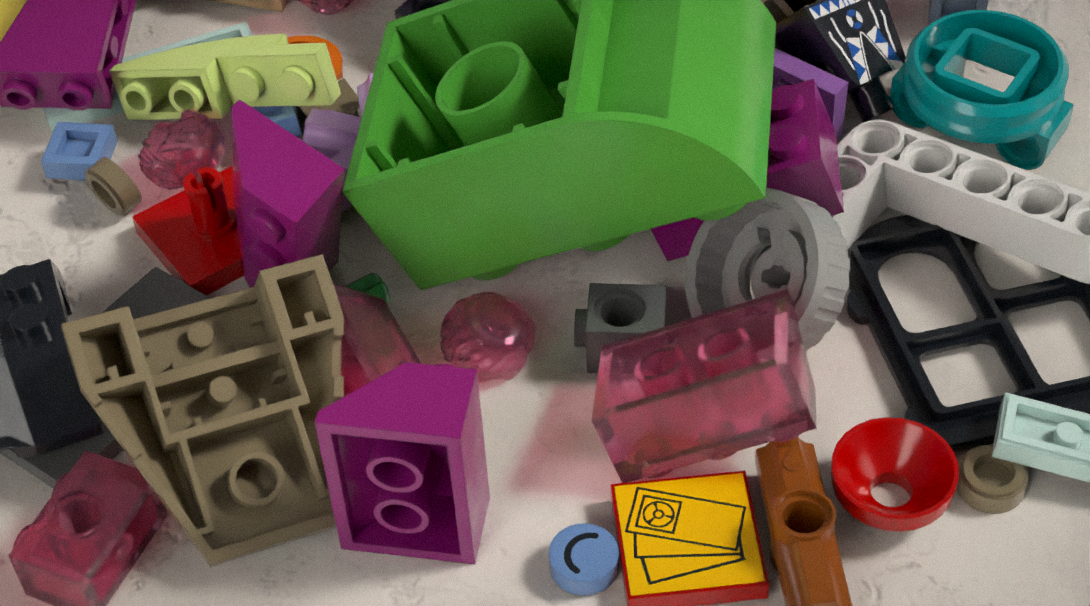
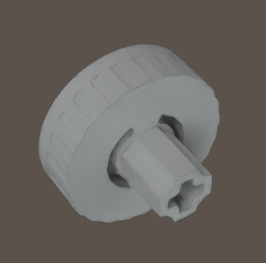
M766 188V198L748 202L739 211L728 217L712 221L704 220L692 243L685 276L689 310L702 335L714 346L724 351L769 361L789 360L791 357L800 356L811 347L816 346L835 324V320L838 314L841 313L845 303L844 299L849 287L850 258H848L846 239L841 233L839 224L825 208L818 206L817 203L772 188ZM771 243L772 247L763 252L761 256L758 258V260L755 262V259L758 257V255L761 253L764 247ZM750 274H751V288H752L754 297H755V298L757 299V301L761 304V307H760L759 310H758V308L755 306V304H754V302H753V299H752V296H751V293H750Z

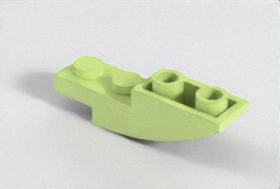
M285 33L227 38L183 46L114 65L109 70L127 120L223 119L239 99L251 107L332 105L341 95L326 43L289 44Z

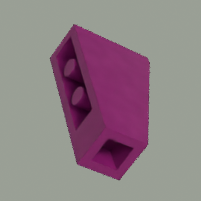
M27 0L0 42L1 107H13L22 110L30 108H68L78 111L85 109H111L116 88L109 70L114 65L122 63L136 0Z

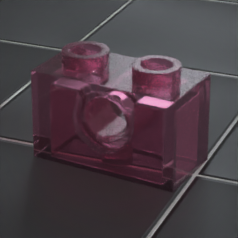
M85 450L71 471L63 474L58 479L53 488L51 498L33 523L25 526L20 531L14 542L13 550L8 556L25 595L54 606H107L168 516L165 505L137 468Z

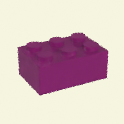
M814 79L794 85L777 87L772 90L766 188L776 189L809 199L817 203L818 206L825 208L832 216L843 213L844 206L836 131ZM692 217L651 228L667 261L689 256L694 238L704 220Z

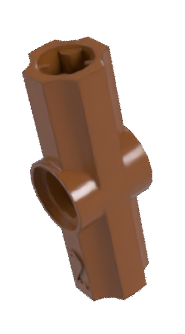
M797 434L774 436L767 445L756 449L755 465L771 537L769 559L774 569L778 571L785 606H852L834 532L836 509L831 499L825 494L814 445L802 441Z

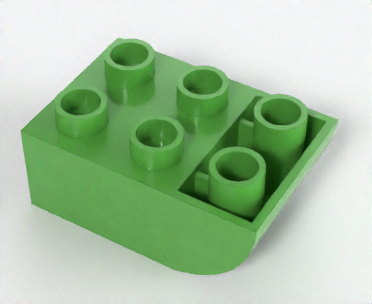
M452 0L387 22L342 192L420 290L469 277L482 281L497 279L511 272L521 263L577 248L586 251L606 250L619 244L632 233L692 217L705 221L728 217L739 211L748 202L766 198L776 21L761 0Z

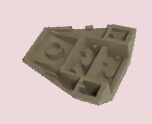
M323 254L261 270L254 287L133 319L129 306L61 324L62 333L81 393L210 567L336 527L315 421L318 411L344 397V376H342L344 315Z

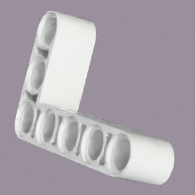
M870 120L859 124L837 145L844 212L832 215L831 217L839 224L841 233L846 239L848 249L879 215L889 207L1076 281L1090 284V193L886 120Z

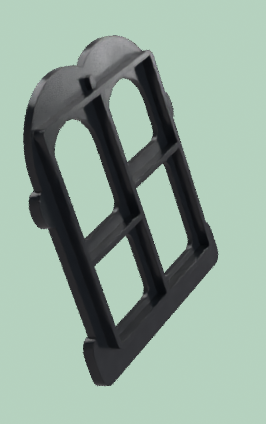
M910 215L889 218L869 227L850 247L848 258H850L849 288L851 292L847 296L846 310L849 317L855 323L868 325L908 407L904 419L921 423L934 430L946 440L954 452L994 444L999 408L1004 395L946 407L940 402L920 363V359L924 356L977 344H987L996 350L1017 389V392L1010 394L1090 414V376L1051 385L1044 382L1007 317L1014 311L1069 300L1078 303L1090 321V284L1061 275L1053 280L998 290L988 284L976 262L974 253L976 246L980 244L979 242ZM904 253H921L939 259L954 273L977 318L970 322L919 333L906 331L899 322L880 284L878 276L880 267L888 259Z

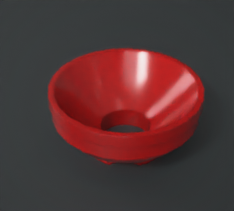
M877 418L857 424L848 430L837 442L831 460L832 486L835 496L842 507L854 518L866 525L886 531L902 532L916 530L933 523L950 506L959 481V465L954 451L946 440L934 430L921 423L904 418ZM893 483L903 487L909 494L910 500L898 507H888L878 503L870 491L877 485Z

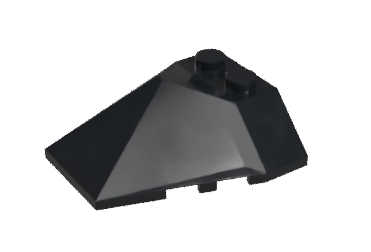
M51 259L32 265L16 266L0 275V450L14 449L18 458L42 455L103 434L98 414L80 391L62 333L61 324L69 322L68 316L72 315L61 272Z

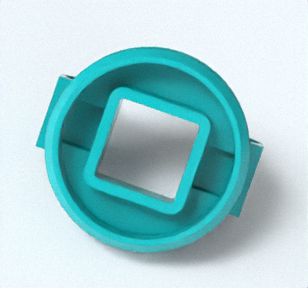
M969 10L953 13L923 28L911 41L907 49L905 63L892 78L890 99L895 107L892 110L904 123L917 128L930 126L943 134L964 141L996 144L1000 156L1007 163L1024 170L1036 169L1044 163L1067 130L1074 106L1073 103L1064 100L1065 87L1069 77V65L1063 50L1044 29L1031 21L1013 14L993 10ZM966 60H970L1015 78L1007 89L1001 92L964 78Z

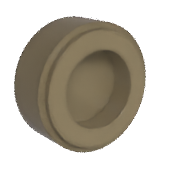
M101 157L85 171V179L92 192L115 214L125 216L142 202L141 193L135 183L121 167L109 158Z
M993 445L975 447L963 456L959 465L957 491L960 497L970 507L984 513L1001 514L1013 510L1021 503L1025 495L1029 478L1027 466L992 457Z

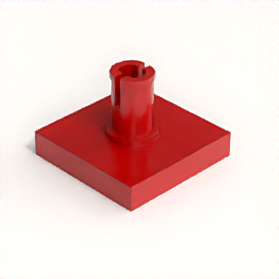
M233 165L221 172L210 167L197 169L199 183H197L196 177L190 173L183 179V191L132 216L136 233L170 274L206 296L244 276L234 207Z

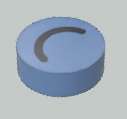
M575 524L561 530L553 538L549 547V565L553 580L560 588L575 595H593L608 588L616 579L619 571V548L615 538L606 529L594 524Z

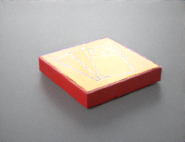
M746 471L610 484L611 503L627 606H700L768 598L769 580Z

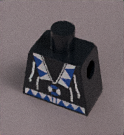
M819 0L804 6L776 24L775 41L783 52L848 82L847 94H849L863 123L873 120L895 108L880 78L900 68L905 63L906 56L885 0Z

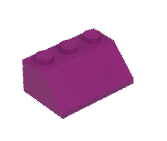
M239 99L231 107L234 207L245 281H247L249 288L254 287L261 270L323 254L328 271L330 272L339 260L342 191L345 169Z
M405 362L318 411L315 427L342 550L476 564L490 500L477 369L459 368L449 364L429 365Z

